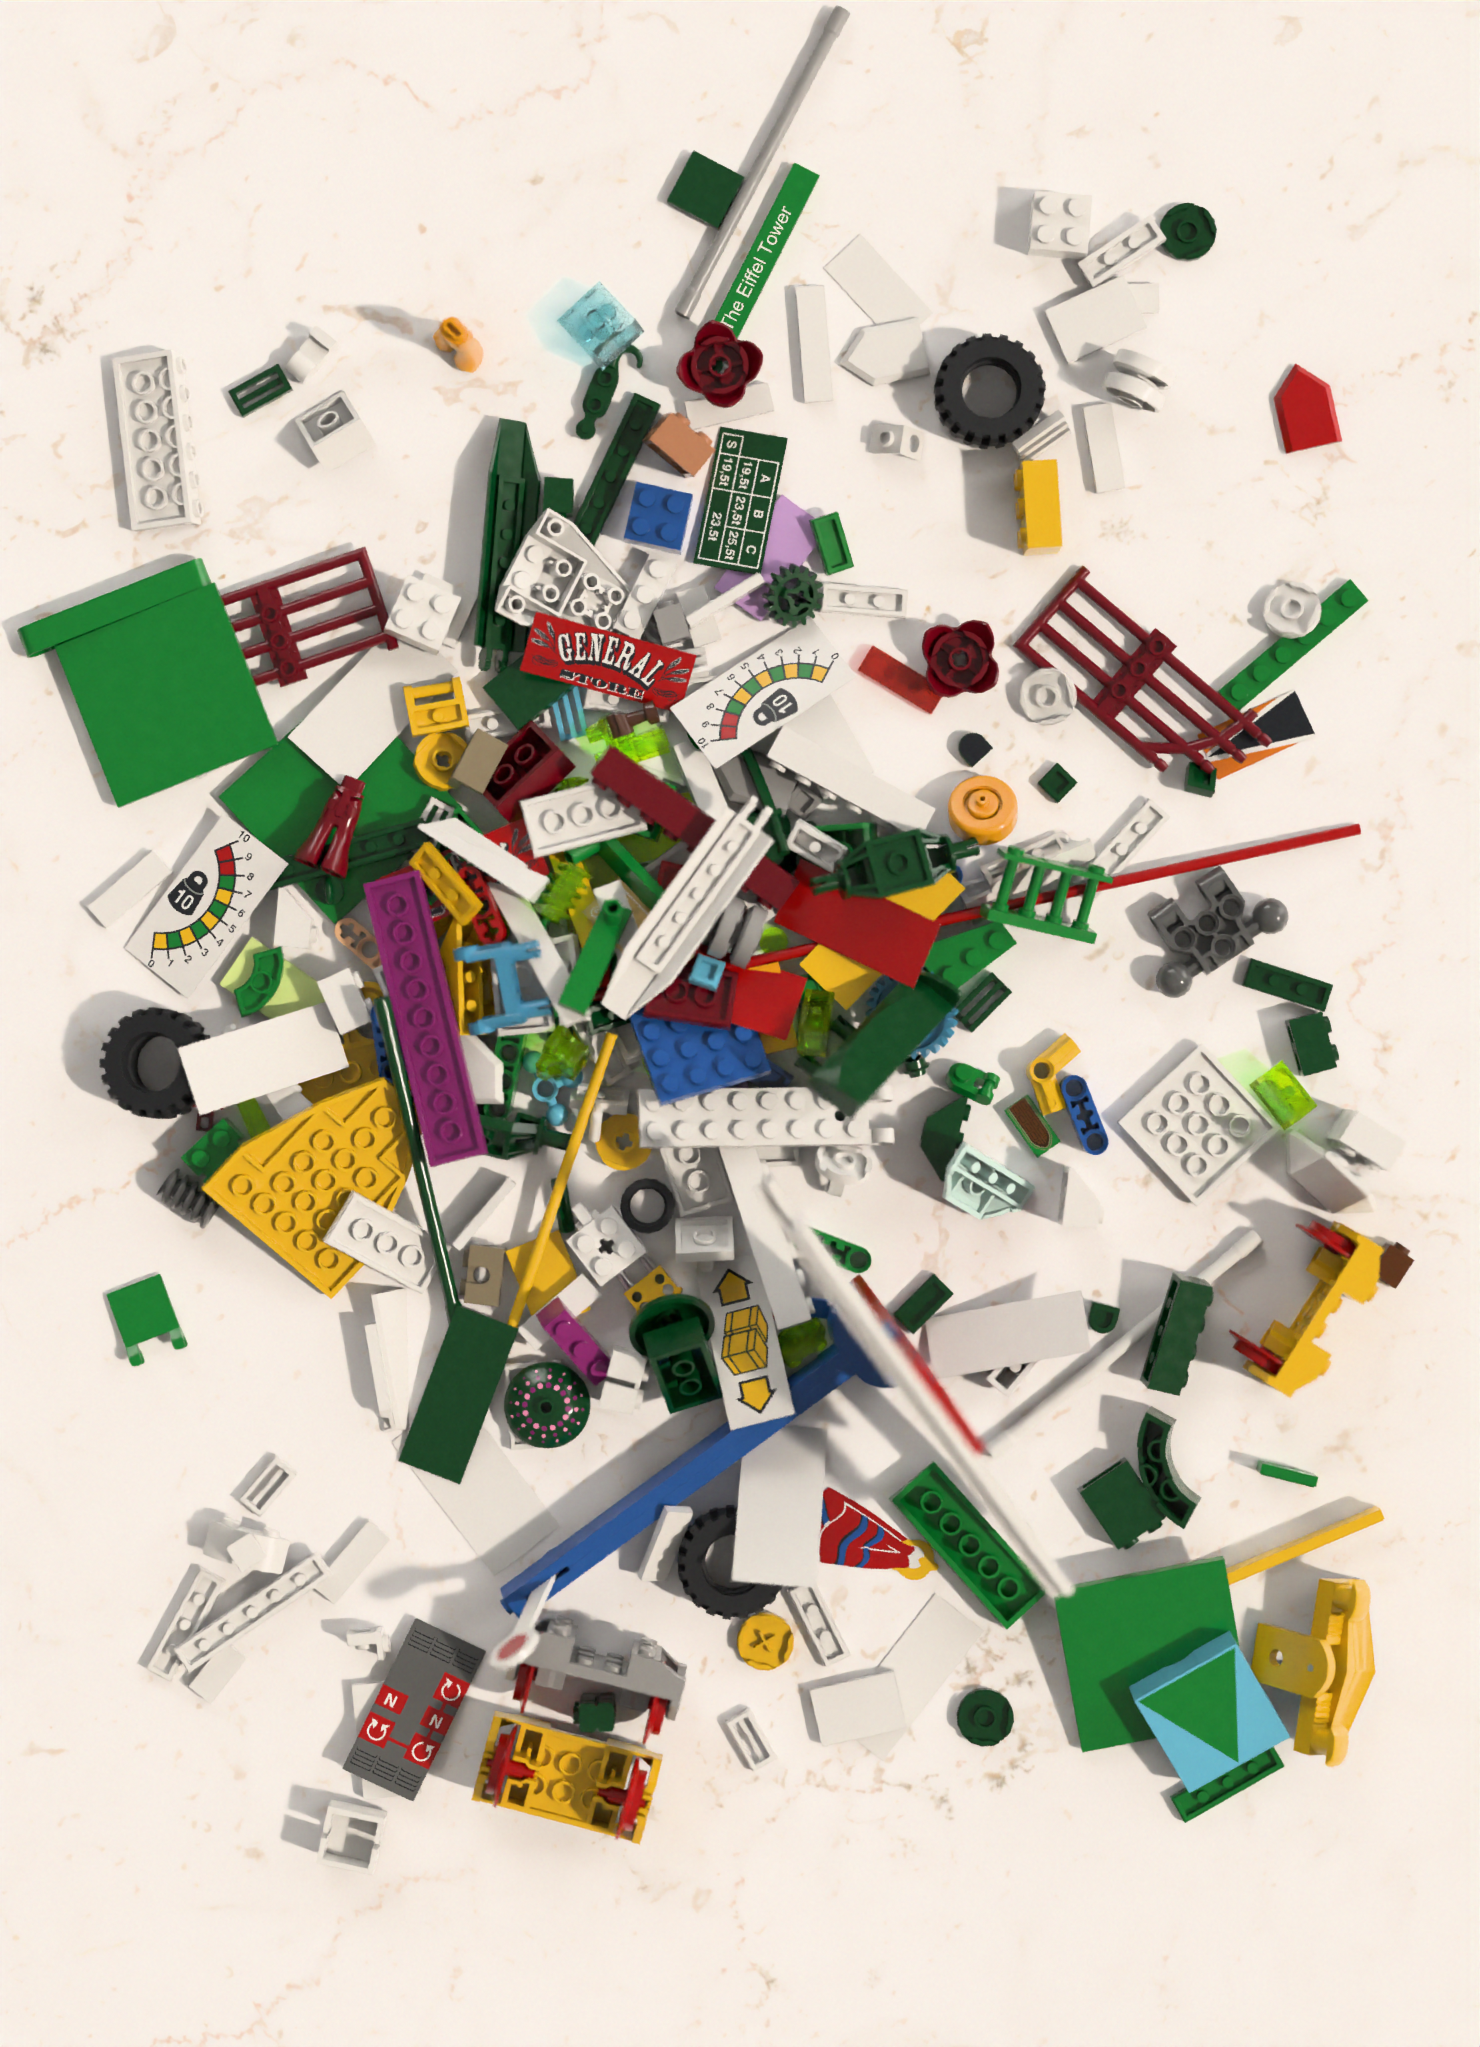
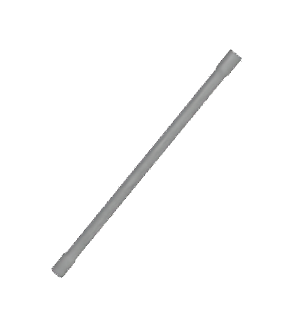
M836 5L815 49L694 278L675 308L674 312L679 316L689 320L701 298L702 291L836 38L839 37L851 15L845 8Z

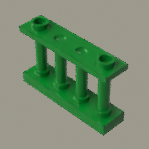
M1008 845L1007 849L997 848L996 853L1002 858L1007 859L996 901H992V905L982 903L979 912L982 917L993 922L1095 944L1097 933L1089 927L1090 924L1087 923L1099 881L1111 884L1113 878L1105 873L1104 867L1089 864L1088 868L1037 857L1025 854V849ZM1021 862L1033 865L1034 869L1023 907H1019V911L1009 909L1007 902L1018 863ZM1045 869L1059 871L1061 874L1050 913H1046L1045 917L1038 916L1034 908ZM1072 875L1088 878L1077 918L1073 919L1072 923L1062 921L1061 913Z

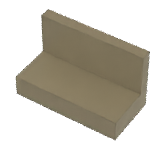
M478 728L472 735L447 784L455 789H458L462 784L482 795L508 744Z

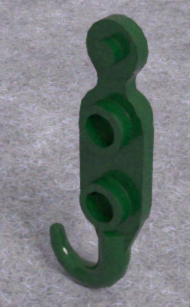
M622 344L614 348L609 358L594 373L583 400L582 406L585 418L576 425V434L580 439L590 440L596 433L595 421L607 413L619 383V361L622 355L626 353L633 354L637 360V368H642L643 355L634 345Z

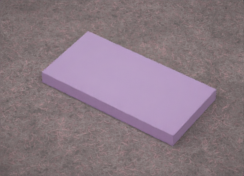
M783 494L774 506L761 571L764 581L769 583L773 581L771 573L780 574V566L789 569L790 563H793L800 567L816 547L809 520L814 517ZM726 570L714 589L723 594L754 574ZM762 586L735 604L761 622L769 612L763 608V605L768 600L762 597V594L768 593L769 588Z

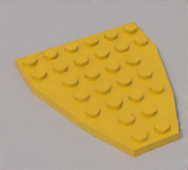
M383 1076L313 1104L242 1143L202 1185L204 1192L330 1299L364 1265V1263L323 1241L324 1236L353 1190L393 1211L411 1171L412 1160L394 1086ZM413 1103L414 1109H415V1113H416L417 1122H418V1126H419V1130H420V1135H421V1134H422V1131H421V1127H420V1123H419V1119H418V1114H417L416 1106H415V1104Z

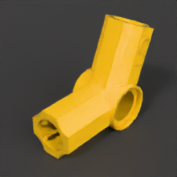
M1066 1033L1061 1035L1038 1057L1030 1061L1026 1067V1076L1031 1082L1042 1116L1066 1108L1055 1074L1081 1052L1077 1044ZM1037 1063H1042L1047 1068V1075L1043 1079L1037 1078L1034 1074L1033 1069Z

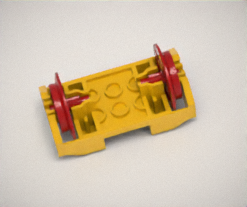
M1314 1220L1311 1221L1309 1226L1297 1223L1295 1225L1296 1228L1324 1246L1323 1248L1319 1246L1306 1268L1307 1272L1320 1280L1290 1328L1274 1319L1259 1341L1260 1347L1231 1329L1228 1331L1236 1340L1232 1348L1249 1358L1245 1361L1242 1368L1289 1398L1292 1397L1296 1390L1315 1381L1319 1375L1324 1376L1332 1363L1329 1360L1331 1354L1312 1342L1314 1338L1319 1339L1327 1328V1324L1324 1322L1329 1314H1335L1343 1302V1299L1340 1298L1341 1295L1364 1305L1365 1301L1370 1302L1378 1291V1287L1375 1285L1379 1281L1380 1255L1384 1248L1340 1222L1333 1221L1330 1229Z
M495 1710L471 1800L493 1804V1808L500 1806L614 1836L615 1840L622 1838L640 1845L653 1793L655 1792L663 1754L611 1738H607V1741L604 1742L551 1728L552 1723ZM515 1724L509 1735L505 1733L500 1734L498 1745H495L499 1728ZM518 1725H521L513 1758L510 1759ZM633 1755H635L636 1758H635V1761H634V1764H633V1768H632V1771H631V1775H630L629 1782H628V1786H627V1790H626V1789H625V1785H626L628 1773H629V1770H630V1766H631V1762H632ZM639 1757L650 1766L646 1785L647 1771L640 1769ZM505 1775H508L504 1792L502 1793L501 1788L503 1785ZM622 1805L619 1821L616 1823L619 1807Z

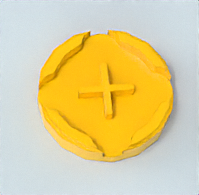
M760 1612L751 1615L742 1623L738 1631L737 1648L740 1656L747 1665L757 1670L770 1671L781 1666L789 1659L793 1651L794 1636L791 1627L783 1617L774 1613Z

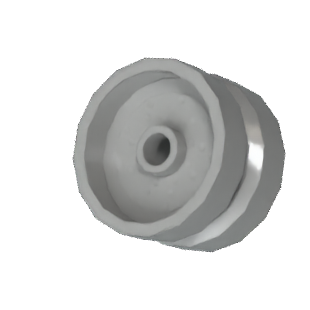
M734 896L718 918L706 954L720 960L726 955L728 949L732 948L729 957L730 964L745 969L761 939L768 910L753 905L749 908L745 917H743L744 900Z

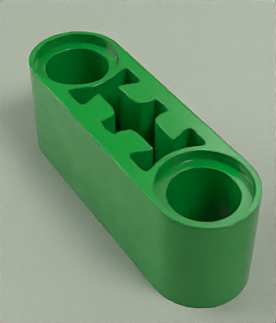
M809 1226L817 1238L818 1235L823 1236L821 1243L830 1245L834 1241L836 1242V1248L842 1251L845 1250V1245L850 1247L845 1254L844 1263L839 1261L842 1258L840 1254H831V1257L839 1267L854 1273H863L869 1269L872 1259L866 1248ZM860 1251L866 1255V1262L863 1266L854 1267L851 1265L850 1257L854 1252Z

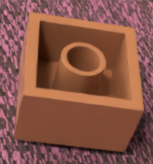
M666 413L662 415L642 442L685 478L695 477L716 451L711 446L713 441L702 431L697 433L688 427L691 422L681 413Z

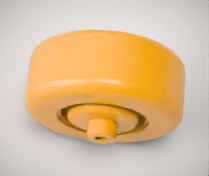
M992 776L968 778L958 784L950 795L948 801L949 823L954 833L963 841L975 837L978 841V844L975 845L985 846L998 843L1009 836L1017 822L1018 806L1015 793L1008 784Z

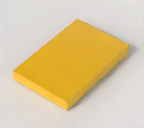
M559 1229L549 1234L526 1301L531 1316L578 1277ZM535 1239L505 1251L519 1286ZM590 1305L580 1314L591 1310Z

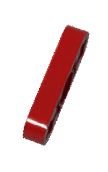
M474 866L461 868L457 874L463 881L468 878V872L477 875V879L474 880L475 888L477 890L483 888L484 892L475 893L478 899L485 898L489 903L488 911L485 914L480 915L477 913L471 919L480 941L485 945L504 942L507 930L483 871ZM467 884V886L472 890V892H474L472 885ZM494 916V919L489 920L492 928H498L499 930L495 934L496 940L486 937V933L489 932L488 924L485 922L480 924L479 920Z

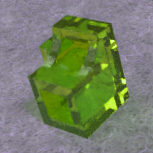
M558 1024L543 1045L542 1055L536 1062V1076L544 1081L553 1076H564L574 1081L589 1060V1046L577 1040L570 1033L569 1028Z

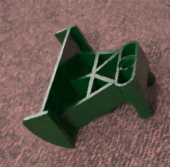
M921 970L914 988L899 982L857 1028L839 1014L828 1029L836 1033L844 1042L822 1065L808 1054L807 1051L797 1059L794 1065L810 1077L806 1082L848 1119L852 1120L948 1013L955 1008L963 992L948 980L934 973Z

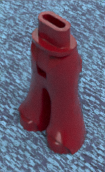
M344 775L341 785H336L334 792L327 800L311 834L295 853L294 860L317 869L326 842L333 829L337 828L320 869L334 877L346 878L349 848L362 809V801L364 800L362 792L366 785L365 782Z

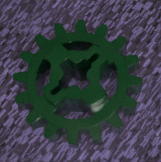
M790 563L789 569L780 566V574L771 573L772 583L765 582L764 584L765 587L769 588V591L762 594V597L768 600L763 605V608L771 611L768 615L769 618L777 620V623L782 626L787 624L792 628H796L797 622L806 625V617L809 616L814 619V608L821 609L822 607L817 603V600L824 597V594L818 592V589L823 584L816 580L818 576L816 573L809 571V568L803 565L799 567ZM788 593H791V594H795V595H797V596H799V597H798V598H794V597L792 598V597L788 596L787 594H788Z

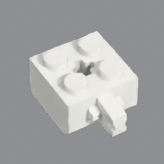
M581 1201L571 1208L580 1221L575 1224L578 1231L570 1236L566 1242L600 1287L648 1251L634 1231L623 1220L622 1215L614 1205L601 1214L596 1209L590 1213ZM604 1238L606 1241L612 1240L614 1242L611 1247L612 1252L608 1250L601 1251V1239Z

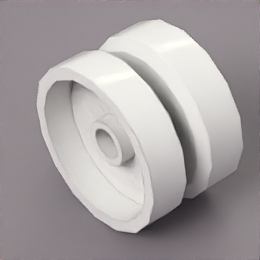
M1118 349L1112 363L1119 372L1107 373L1102 388L1112 396L1148 412L1159 413L1166 400L1159 390L1171 389L1177 376L1176 373L1166 365L1146 355L1129 349Z

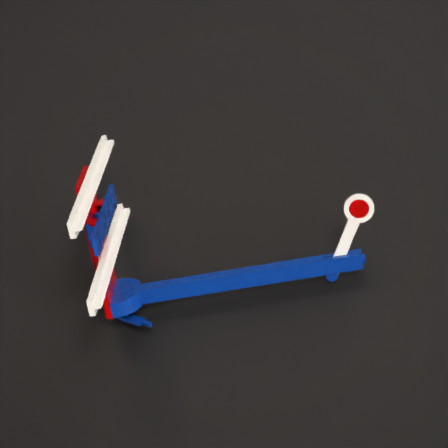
M767 1173L761 1178L763 1182L754 1188L755 1194L782 1229L788 1244H790L794 1252L829 1297V1299L811 1297L816 1313L810 1315L813 1318L827 1319V1328L833 1344L818 1354L815 1360L787 1378L795 1414L730 1430L729 1422L727 1421L500 1588L503 1597L500 1602L509 1615L514 1612L519 1620L512 1634L504 1639L493 1651L489 1664L495 1671H504L522 1661L538 1642L539 1634L533 1627L547 1600L658 1520L664 1506H677L855 1374L869 1385L879 1388L895 1387L1011 1545L1053 1599L1062 1593L1069 1596L1075 1589L1060 1571L1052 1557L1036 1537L1033 1529L1022 1517L1014 1503L978 1456L986 1450L985 1446L860 1274L851 1281L848 1280L789 1198L784 1195L772 1175Z

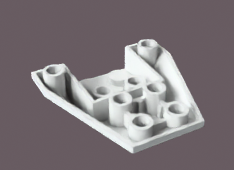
M547 508L525 535L499 586L495 611L523 626L532 627L535 613L540 612L612 632L632 589L573 522Z
M1294 1129L1287 1130L1285 1133L1287 1174L1326 1211L1332 1214L1374 1213L1378 1209L1372 1192L1367 1188L1369 1182L1358 1172L1354 1173L1352 1170L1349 1172L1345 1168L1348 1163L1337 1152H1328L1315 1144L1301 1129L1298 1131Z

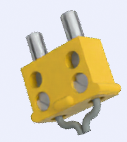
M647 1253L643 1256L654 1270L651 1269L642 1256L638 1258L649 1272L638 1283L634 1285L624 1271L616 1275V1278L626 1289L624 1295L636 1311L657 1297L683 1293V1288L676 1285L662 1265L657 1267ZM659 1274H662L665 1278L662 1284L656 1281ZM636 1292L642 1295V1299L639 1302L634 1300Z

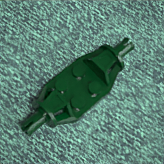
M917 828L864 841L843 860L838 859L834 861L833 873L811 877L809 884L810 887L815 886L814 889H811L814 896L838 890L843 900L850 899V897L878 900L933 886L947 873H955L957 867L956 860L978 856L980 848L979 846L974 847L975 844H978L975 837L952 843L947 834L939 835ZM926 845H938V848L927 849ZM857 863L856 866L846 869V867Z
M518 1112L515 1122H511L503 1117H490L479 1114L488 1154H484L486 1156L506 1161L530 1152L537 1156L539 1149L543 1145L566 1152L571 1134L547 1129L545 1116H542L540 1119ZM534 1138V1139H529V1140H525V1141L516 1142L517 1139Z

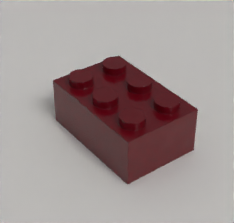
M532 720L506 743L508 747L483 792L485 798L509 823L524 817L520 801L547 795L576 768L575 764Z

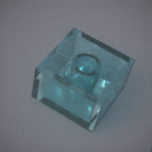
M600 281L557 320L569 336L602 371L645 332L637 320Z

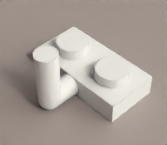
M581 1083L580 1086L572 1088L569 1108L580 1110L589 1083ZM600 1085L591 1112L588 1138L591 1142H598L600 1140L603 1112L612 1115H627L630 1089Z

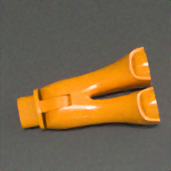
M452 316L445 318L440 328L433 335L436 346L444 352L451 353L455 350L456 353L453 358L457 368L464 372H475L483 360L484 353L481 344L458 318Z

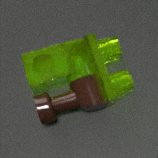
M653 700L644 703L643 710L627 714L618 711L599 717L598 722L585 728L590 744L604 739L606 746L611 743L635 762L671 752V746L663 724L639 734H635L633 729L634 726L648 721L650 725L661 722ZM604 750L594 753L596 761L599 759Z

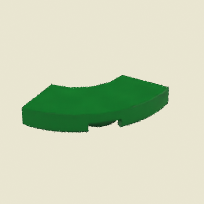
M282 946L253 954L254 967L251 977L244 985L234 990L241 1018L247 1017L263 1008L278 990L284 972Z

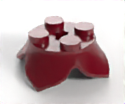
M710 320L698 330L693 349L684 353L679 359L676 374L685 387L702 394L712 405L730 408L742 400L745 395L746 386L759 374L764 355L754 343L748 340H738L727 325ZM716 361H722L723 365H728V368L724 369V373L718 374L717 371L712 370L716 366Z
M970 620L963 622L958 627L937 625L925 631L921 648L927 662L926 681L933 694L951 698L963 692L983 693L997 685L999 668L997 662L992 657L995 641L988 622ZM963 653L966 656L964 661L967 662V665L956 667L953 664L955 660L952 659V655L959 656Z

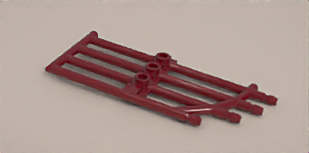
M366 546L221 595L225 606L251 597L256 614L231 623L235 633L257 625L261 627L265 641L242 649L246 660L267 652L270 654L274 669L253 675L256 686L277 679L281 688L308 679L307 669L386 643L388 651L399 648L397 639L384 633L389 615ZM356 561L359 562L363 578L283 604L279 587ZM366 588L368 589L373 605L292 631L287 615ZM377 616L382 632L303 659L301 658L297 642Z
M1083 565L1013 644L1015 649L1039 669L1055 668L1029 645L1036 635L1041 632L1100 682L1104 687L1094 699L1075 685L1077 702L1162 773L1169 766L1156 753L1184 754L1194 764L1199 765L1201 770L1210 774L1215 767L1209 760H1205L1204 756L1198 751L1219 746L1228 755H1232L1235 761L1242 764L1247 756L1228 740L1242 729L1253 738H1256L1257 742L1265 747L1272 743L1271 738L1252 722L1258 717L1254 710L1249 708L1242 714L1172 654L1177 646L1157 628L1150 634L1147 633L1085 579L1091 572ZM1077 588L1142 643L1131 656L1067 602L1068 598ZM1058 610L1123 664L1112 678L1048 624L1049 620ZM1165 662L1234 722L1219 732L1153 676V674ZM1146 684L1207 737L1186 742L1134 696ZM1125 706H1128L1169 742L1141 741L1115 718Z

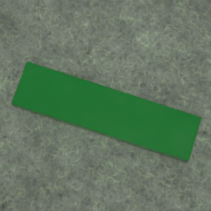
M1273 1746L1193 1792L1189 1793L1185 1787L1171 1795L1170 1798L1183 1821L1187 1823L1285 1767Z

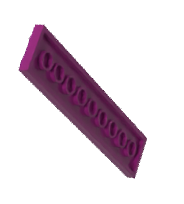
M420 870L363 884L430 1167H436L488 1154Z

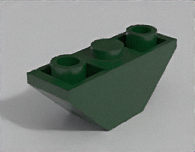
M961 1096L925 1118L919 1142L921 1150L940 1181L943 1182L947 1165L953 1158L955 1149H959L963 1143L964 1133L960 1132L962 1121H968L971 1105L967 1104L968 1098Z

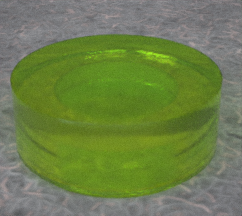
M770 927L763 931L759 945L764 953L787 948L788 938L782 929Z

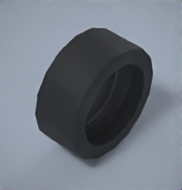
M649 1178L637 1180L628 1186L621 1197L620 1203L622 1218L627 1225L637 1232L648 1234L660 1231L668 1225L674 1214L675 1207L673 1194L669 1188L657 1179ZM653 1189L664 1200V1212L654 1222H641L632 1214L630 1208L631 1200L634 1194L640 1190Z

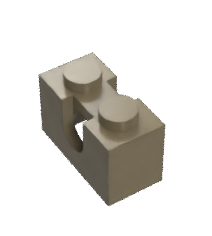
M471 1244L469 1250H464L462 1267H468L467 1279L461 1278L459 1295L464 1296V1303L497 1307L500 1305L506 1247ZM484 1267L489 1271L490 1278L487 1282H478L475 1279L474 1271L476 1268Z

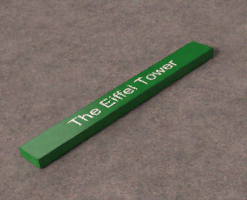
M795 162L714 320L727 325L737 339L820 178L819 174ZM716 361V366L712 368L718 374L721 373L724 367L722 361Z

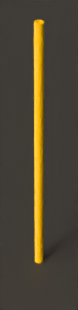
M606 1032L507 1321V1324L518 1328L618 1036L614 1033Z

